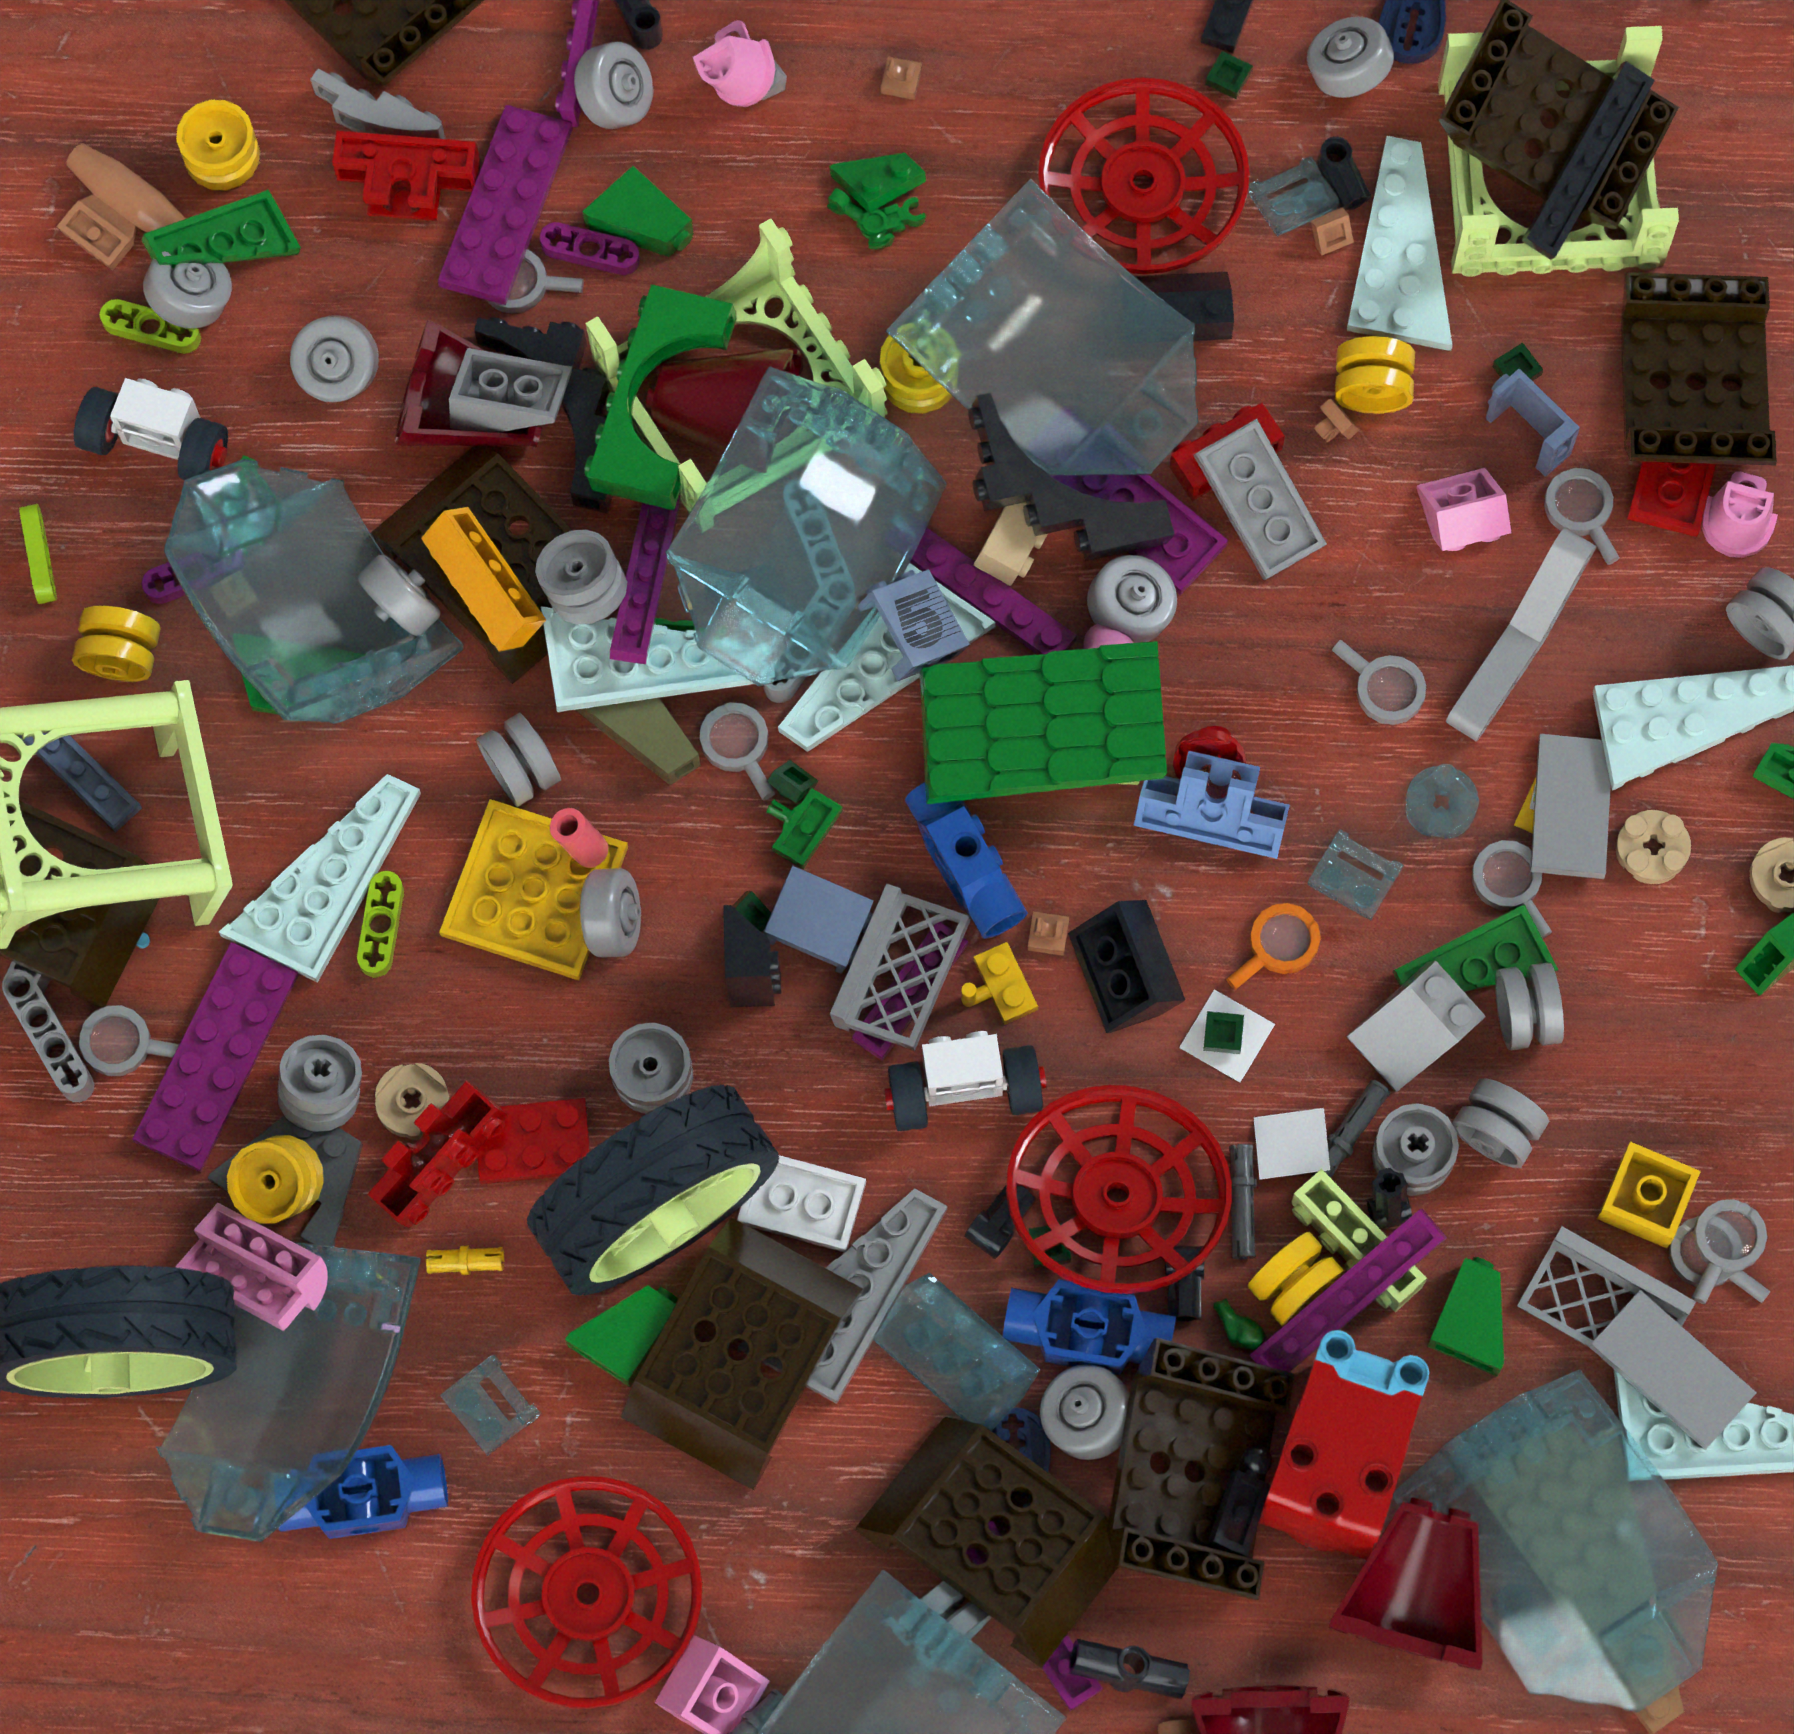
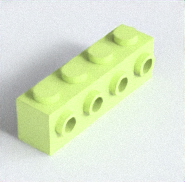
M1322 1169L1293 1195L1291 1204L1294 1208L1292 1212L1296 1218L1305 1226L1311 1224L1321 1234L1318 1239L1322 1245L1332 1254L1337 1251L1347 1261L1344 1264L1347 1271L1387 1238ZM1414 1266L1375 1300L1385 1309L1390 1306L1396 1313L1423 1288L1427 1278Z

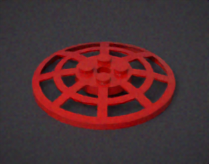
M1145 77L1121 79L1103 84L1083 94L1071 103L1055 120L1045 138L1040 154L1038 171L1040 197L1046 215L1056 232L1071 248L1086 259L1105 268L1123 273L1144 275L1166 273L1184 268L1203 259L1219 247L1233 231L1242 215L1248 196L1250 176L1248 155L1242 137L1232 120L1217 104L1202 93L1183 84L1165 79ZM1136 94V115L1114 119L1098 129H1095L1083 115L1091 107L1106 100L1123 95ZM1150 94L1180 100L1196 108L1203 115L1190 129L1171 119L1150 115ZM1072 124L1086 140L1081 144L1074 157L1070 175L1049 172L1055 147L1065 130ZM1213 124L1221 130L1231 146L1237 165V172L1216 175L1211 154L1200 140ZM1136 127V142L1125 144L1117 150L1105 139L1119 130ZM1150 127L1166 130L1181 139L1171 149H1168L1161 144L1150 142ZM1094 148L1106 160L1102 176H1081L1084 162ZM1191 148L1199 157L1205 176L1185 177V171L1180 159ZM1139 176H1147L1153 181V184L1149 188L1141 189L1133 181ZM1049 186L1070 189L1075 209L1086 224L1072 235L1065 229L1056 214L1050 197ZM1238 186L1232 213L1222 230L1216 235L1201 225L1212 209L1216 189ZM1081 190L1102 192L1108 207L1094 218L1084 203ZM1206 190L1202 205L1193 218L1178 207L1183 199L1184 192ZM1118 217L1136 223L1137 239L1119 236L1107 230L1106 227ZM1169 217L1181 227L1179 231L1168 236L1151 239V223ZM1190 234L1206 245L1185 258L1164 264L1151 265V249H1160L1173 245ZM1095 235H1098L1114 245L1128 249H1137V264H1126L1107 259L1088 250L1083 244Z
M1103 1085L1068 1093L1048 1104L1031 1119L1021 1132L1011 1153L1006 1177V1197L1010 1216L1019 1236L1030 1252L1047 1268L1062 1278L1084 1288L1105 1293L1132 1294L1152 1291L1171 1285L1189 1275L1208 1258L1218 1245L1227 1225L1232 1203V1181L1227 1160L1218 1141L1208 1127L1190 1110L1175 1100L1151 1090L1134 1086ZM1121 1102L1119 1124L1095 1125L1074 1133L1063 1114L1073 1109L1089 1104ZM1136 1105L1148 1107L1167 1115L1182 1125L1190 1134L1173 1148L1158 1135L1134 1126ZM1050 1123L1062 1143L1049 1156L1041 1176L1019 1170L1029 1145L1039 1132ZM1117 1137L1115 1152H1107L1092 1157L1083 1145V1143L1097 1138ZM1132 1139L1151 1146L1163 1156L1152 1165H1149L1143 1159L1130 1154ZM1200 1145L1208 1155L1215 1171L1219 1199H1196L1193 1177L1183 1159ZM1069 1152L1081 1167L1075 1177L1074 1184L1052 1179L1057 1166ZM1172 1168L1176 1170L1182 1183L1184 1198L1163 1197V1188L1159 1178ZM1017 1185L1039 1191L1041 1212L1050 1232L1034 1240L1027 1231L1020 1214ZM1111 1189H1121L1127 1194L1128 1198L1123 1202H1114L1108 1197L1107 1192ZM1050 1194L1072 1199L1073 1208L1077 1216L1060 1225L1052 1210ZM1159 1212L1182 1213L1177 1228L1167 1240H1164L1151 1227L1156 1221ZM1194 1214H1217L1215 1225L1207 1242L1193 1259L1188 1262L1173 1249L1186 1235ZM1088 1228L1093 1233L1104 1237L1103 1253L1098 1254L1088 1250L1075 1242L1071 1237ZM1138 1235L1152 1249L1149 1252L1136 1256L1118 1257L1119 1240L1133 1238ZM1061 1243L1078 1257L1101 1265L1100 1281L1086 1278L1066 1269L1051 1259L1045 1251ZM1161 1258L1175 1270V1272L1168 1276L1148 1282L1132 1284L1115 1283L1116 1267L1141 1266Z
M578 1476L560 1479L536 1488L518 1499L500 1516L487 1534L478 1553L472 1575L471 1603L474 1622L481 1643L493 1663L512 1683L527 1694L550 1704L567 1708L595 1709L617 1705L638 1697L657 1685L674 1669L686 1652L696 1632L702 1609L703 1582L700 1563L691 1538L679 1519L664 1503L647 1491L625 1481L600 1476ZM580 1490L607 1491L624 1495L632 1499L633 1502L623 1521L603 1514L584 1513L576 1515L571 1492ZM556 1496L561 1515L560 1520L554 1521L541 1529L527 1542L525 1547L505 1536L510 1526L526 1511L542 1501ZM647 1508L657 1514L671 1529L682 1547L685 1559L663 1565L662 1559L653 1544L642 1532L636 1529ZM600 1526L617 1532L607 1550L596 1547H585L580 1527ZM565 1531L569 1552L559 1557L553 1564L535 1554L547 1540ZM630 1539L645 1553L653 1569L630 1575L627 1567L620 1560ZM497 1549L516 1561L508 1583L509 1607L486 1612L484 1603L485 1579L490 1560ZM528 1568L544 1578L542 1600L520 1605V1586L524 1571ZM690 1574L692 1586L691 1607L686 1627L680 1638L662 1628L668 1608V1581ZM585 1584H593L599 1589V1597L593 1604L586 1605L578 1600V1591ZM657 1584V1604L653 1619L649 1621L632 1611L635 1591ZM547 1615L551 1623L558 1630L547 1650L533 1638L524 1620ZM513 1623L515 1631L523 1644L540 1660L528 1679L518 1673L504 1658L490 1631L491 1627ZM623 1625L643 1635L628 1651L612 1658L607 1637L613 1635ZM572 1639L592 1641L597 1663H575L563 1660L560 1657ZM653 1641L672 1651L667 1660L652 1675L635 1686L620 1692L615 1670L637 1659ZM553 1668L575 1675L600 1674L605 1696L594 1698L570 1697L552 1693L542 1688V1685Z

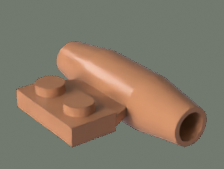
M79 144L69 154L66 162L67 167L93 194L80 201L78 200L56 227L112 271L134 245L137 228L150 232L186 219L161 192L121 162L85 144Z

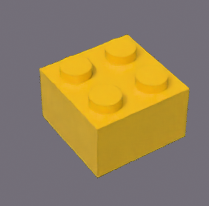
M1629 1142L1597 1220L1667 1249L1675 1237L1701 1171Z

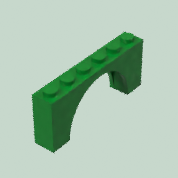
M651 284L648 295H643L638 308L640 319L637 328L632 327L627 342V346L630 349L626 360L622 359L619 363L617 370V380L619 382L616 391H611L606 403L608 415L605 424L600 423L595 437V443L598 445L594 456L590 455L587 459L585 476L588 478L592 491L674 510L681 490L678 468L680 464L671 462L654 453L636 434L632 423L635 396L647 375L661 362L671 356L699 348L727 350L737 317L733 303Z

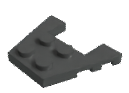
M283 1116L245 1147L276 1135H291L305 1141L317 1153L323 1166L324 1183L320 1196L316 1200L321 1205L300 1236L309 1244L331 1256L334 1251L335 1238L339 1225L342 1222L344 1206L348 1192L351 1190L363 1144L338 1127L330 1131L313 1132L297 1127ZM240 1151L208 1176V1180L227 1193V1173L231 1161Z

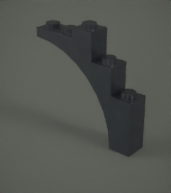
M478 317L474 328L478 345L509 356L572 367L561 402L572 426L575 438L576 466L570 491L574 506L608 514L613 495L592 491L588 478L585 476L587 459L590 455L594 456L598 445L595 443L598 426L600 423L605 424L607 415L602 417L601 414L609 392L607 377L603 376L601 372L591 368L579 370L587 346L585 331L571 322H561L560 324L550 322L547 333L544 334L541 330L532 326L519 328L511 326L499 318L492 317L487 320Z
M991 393L976 396L971 408L968 410V416L972 429H977L980 442L977 444L979 459L982 464H987V466L981 467L975 477L976 480H973V491L976 500L982 501L984 511L1026 502V505L1023 507L1024 518L1027 526L1033 527L1034 535L1039 536L1076 528L1077 530L1074 531L1075 545L1078 552L1083 551L1085 562L1167 544L1175 535L1166 500L1144 503L1108 501L1083 494L1055 480L1035 465L1014 442L1000 419Z

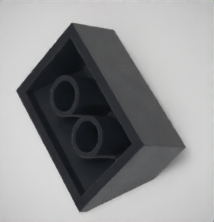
M1227 271L1122 277L1126 344L1232 339L1234 311L1232 288Z
M1147 900L1117 901L1068 932L1106 1033H1112L1158 1017L1186 1000Z
M723 905L725 979L730 1007L775 1006V994H782L778 951L771 952L770 940L733 906Z

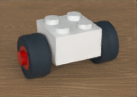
M125 378L119 393L107 391L99 387L89 389L76 413L73 435L74 444L77 448L85 451H91L98 455H107L114 447L119 436L123 444L178 460L179 477L185 481L194 482L202 486L213 484L226 460L228 445L227 427L223 424L201 418L193 398L187 392L173 388L171 391L158 388L155 383L140 378L134 381Z
M976 1031L967 1034L965 1039L951 1040V1037L941 1036L930 1039L929 1044H923L922 1059L926 1087H923L921 1069L918 1062L888 1066L890 1088H885L884 1093L887 1111L893 1110L897 1131L902 1132L927 1127L926 1101L929 1102V1106L1003 1096V1090H1007L1012 1115L1035 1113L1043 1109L1042 1089L1047 1088L1044 1066L1038 1067L1034 1047L1027 1045L1019 1048L1004 1049L1003 1066L1005 1076H1003L997 1034L988 1035L986 1031Z

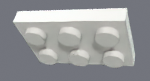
M779 1155V1163L775 1171L764 1185L760 1186L759 1190L741 1206L737 1221L756 1229L846 1252L865 1189L866 1179Z

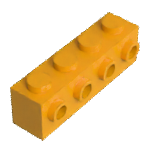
M469 507L443 511L422 536V541L497 650L500 652L523 647L546 621V618Z

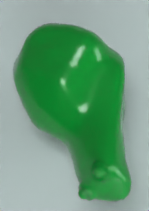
M1226 1298L1213 1303V1307L1222 1321L1226 1336L1233 1347L1256 1350L1263 1344L1266 1334L1256 1321L1249 1317L1238 1315L1229 1305Z

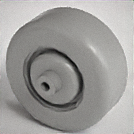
M1366 17L1344 18L1328 25L1316 35L1307 52V65L1318 88L1330 96L1340 98L1358 96L1375 88L1388 75L1394 61L1393 48L1384 28L1378 22Z
M611 42L590 48L580 58L575 71V92L581 109L593 123L602 128L615 129L636 124L644 118L652 103L653 81L646 61L635 48L623 42Z
M166 251L162 252L163 256H171ZM153 258L144 277L143 290L148 304L158 316L173 325L183 328L205 327L215 322L221 316L232 292L231 277L223 263H207L204 265L200 263H180L175 268H171L172 265H159L156 259Z
M340 315L326 316L308 323L295 337L290 352L291 370L299 386L310 396L325 402H342L361 394L374 380L379 364L377 345L371 333L358 321Z
M378 555L360 572L358 576L359 582L369 596L378 604L373 611L384 622L391 617L412 635L421 636L440 617L441 611L438 605L421 587L426 580L415 569L408 574L389 557Z
M1125 555L1109 561L1094 577L1088 590L1087 605L1095 625L1100 624L1120 631L1129 636L1134 643L1149 642L1156 638L1173 619L1177 608V593L1171 577L1159 564L1146 557Z
M622 868L595 869L588 874L583 884L580 899L581 929L586 946L596 957L628 956L635 949L638 942L641 925L639 893L632 875Z
M1083 1364L1068 1368L1050 1382L1043 1394L1040 1404V1420L1043 1430L1052 1443L1071 1457L1082 1460L1105 1457L1121 1446L1130 1392L1120 1379L1103 1367Z

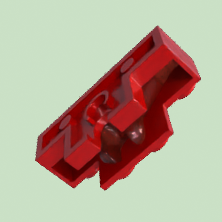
M336 131L332 164L337 181L364 183L363 201L368 204L367 215L437 221L441 189L472 191L478 178L480 157L476 141Z
M465 1081L442 1109L430 1103L413 1122L424 1133L414 1145L408 1142L405 1146L398 1140L386 1153L381 1161L389 1167V1170L367 1195L399 1224L408 1228L413 1224H419L430 1211L429 1205L436 1197L443 1196L451 1189L455 1182L453 1178L462 1168L469 1167L479 1155L478 1149L487 1139H493L499 1134L504 1126L503 1121L508 1114L478 1087Z

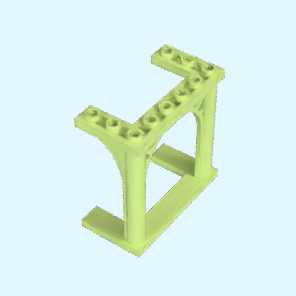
M1661 26L1626 27L1616 60L1586 62L1613 78L1620 65L1627 61L1651 77L1662 42ZM1483 33L1448 34L1438 79L1439 95H1445V105ZM1558 81L1556 83V91L1570 90L1565 82ZM1448 135L1456 241L1451 259L1452 274L1462 273V275L1469 277L1480 275L1482 272H1497L1500 275H1511L1517 271H1532L1536 274H1545L1553 270L1568 269L1569 272L1579 273L1592 268L1618 271L1624 267L1652 270L1659 266H1664L1679 222L1678 208H1660L1654 157L1627 208L1626 218L1623 217L1619 224V227L1626 234V240L1610 239L1604 231V226L1593 223L1585 228L1570 232L1557 256L1550 260L1525 243L1516 244L1518 239L1524 237L1528 228L1514 222L1500 211L1486 189L1482 161L1457 147ZM1499 228H1506L1511 232V238L1506 244H1495ZM1597 236L1599 241H1586V237Z
M771 218L759 225L760 244L749 261L726 283L705 296L733 303L737 317L735 324L760 325L783 334L802 351L810 365L814 379V394L810 409L801 425L788 438L775 445L776 447L767 473H758L740 465L707 484L691 459L680 464L637 396H635L633 403L632 423L643 443L662 458L680 464L678 466L681 481L680 500L702 534L715 528L714 518L862 432L869 429L874 436L886 429L885 415L888 412L884 405L887 397L884 392L886 382L877 367L871 369L865 359L853 366L848 361L850 354L845 344L841 340L835 341L830 333L832 327L823 312L817 314L811 305L814 301L809 290L804 284L799 286L793 278L795 272L791 262L794 261V257L790 251V247L793 246L792 240L783 227L778 229ZM772 298H779L784 304L782 313L776 318H769L764 312L766 303ZM757 301V313L753 315L747 314L744 310L753 308L752 304ZM791 313L793 314V323H798V326L795 328H790L785 323ZM597 316L586 323L593 364L597 371L607 377L610 392L616 391L619 382L617 380L618 366L622 359L626 360L630 348L627 346L628 341L617 346ZM813 345L816 350L808 352L806 350L807 347ZM824 372H829V377L834 381L824 382L821 375ZM837 391L845 395L847 401L845 404L836 407L827 405L822 401L821 397L825 392ZM822 412L832 418L827 419L825 416L821 422H817L815 416L817 413Z
M175 681L171 690L166 692L1 707L0 743L13 746L20 754V760L10 762L0 757V769L9 771L11 774V780L4 782L2 781L4 774L0 770V949L8 947L16 930L49 915L87 906L188 895L195 926L209 925L231 890L233 883L190 681ZM153 726L159 757L174 756L177 749H179L202 859L113 869H86L68 864L51 855L35 840L28 830L19 805L20 779L29 760L48 743L74 734ZM32 736L34 739L33 744L26 746L23 740ZM6 806L13 807L15 812L13 814L7 813ZM21 838L24 841L25 848L15 853L17 841H13V839ZM27 856H37L41 860L40 871L33 876L23 875L19 868L20 862ZM50 868L57 869L61 874V877L51 875V880H44Z

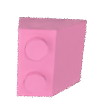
M1486 468L1417 485V491L1432 537L1442 551H1458L1465 548L1468 544L1479 541H1496L1501 536L1511 533L1506 494Z
M694 1635L686 1652L676 1664L657 1697L655 1704L704 1734H729L742 1721L741 1716L747 1710L751 1712L756 1707L770 1681L720 1646Z

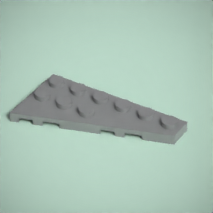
M914 1188L881 1218V1221L864 1236L862 1235L844 1254L826 1267V1269L864 1290L846 1323L841 1322L806 1386L807 1388L836 1404L838 1403L947 1211L945 1204ZM744 1340L738 1346V1350L748 1355V1343ZM768 1358L763 1362L776 1371L782 1372V1363L778 1358Z

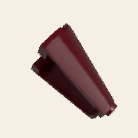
M427 320L417 348L416 360L411 375H409L395 435L396 445L537 447L542 427L539 426L497 433L463 431L450 428L449 397L467 348L485 350L435 322Z
M784 348L670 362L663 361L656 368V387L648 389L646 408L652 409L651 419L657 427L758 473L766 474L776 447L774 422L785 391L794 393L803 368L801 352L794 348Z
M1411 1497L1410 1503L1402 1501L1331 1618L1329 1628L1344 1634L1356 1635V1638L1444 1663L1451 1662L1458 1664L1460 1667L1481 1671L1483 1653L1478 1522L1470 1521L1471 1513L1454 1508H1449L1447 1514L1439 1513L1432 1510L1434 1503Z
M1243 1686L1223 1689V1697L1213 1698V1692L1208 1691L1192 1698V1709L1200 1734H1342L1349 1708L1348 1694L1329 1689L1327 1690V1696L1317 1695V1687Z

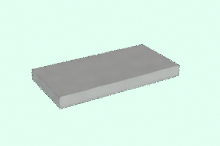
M1257 419L1193 455L1263 580L1270 578L1327 545Z
M1540 734L1538 739L1530 872L1598 879L1605 878L1611 783L1602 740Z
M1641 1290L1589 1346L1705 1450L1757 1393Z

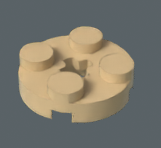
M1646 810L1630 816L1620 830L1616 840V856L1623 869L1626 868L1629 873L1633 874V878L1647 884H1661L1674 878L1684 868L1691 853L1690 836L1681 818L1659 810ZM1650 839H1656L1658 843L1662 844L1663 848L1658 850L1657 855H1651L1650 849L1644 848L1643 844L1649 843Z
M1778 838L1760 848L1750 866V884L1758 899L1766 904L1771 911L1777 913L1783 911L1794 912V877L1793 883H1787L1779 878L1781 867H1785L1788 871L1794 870L1793 838Z
M420 1063L406 1066L402 1064L393 1067L383 1075L375 1091L376 1111L382 1124L390 1132L413 1140L420 1139L424 1134L413 1122L427 1106L432 1103L442 1109L450 1100L447 1086L441 1075L430 1066ZM416 1092L421 1094L419 1097L421 1104L417 1108L411 1107L407 1109L404 1107L406 1105V1101L403 1098L405 1094L408 1093L412 1096Z

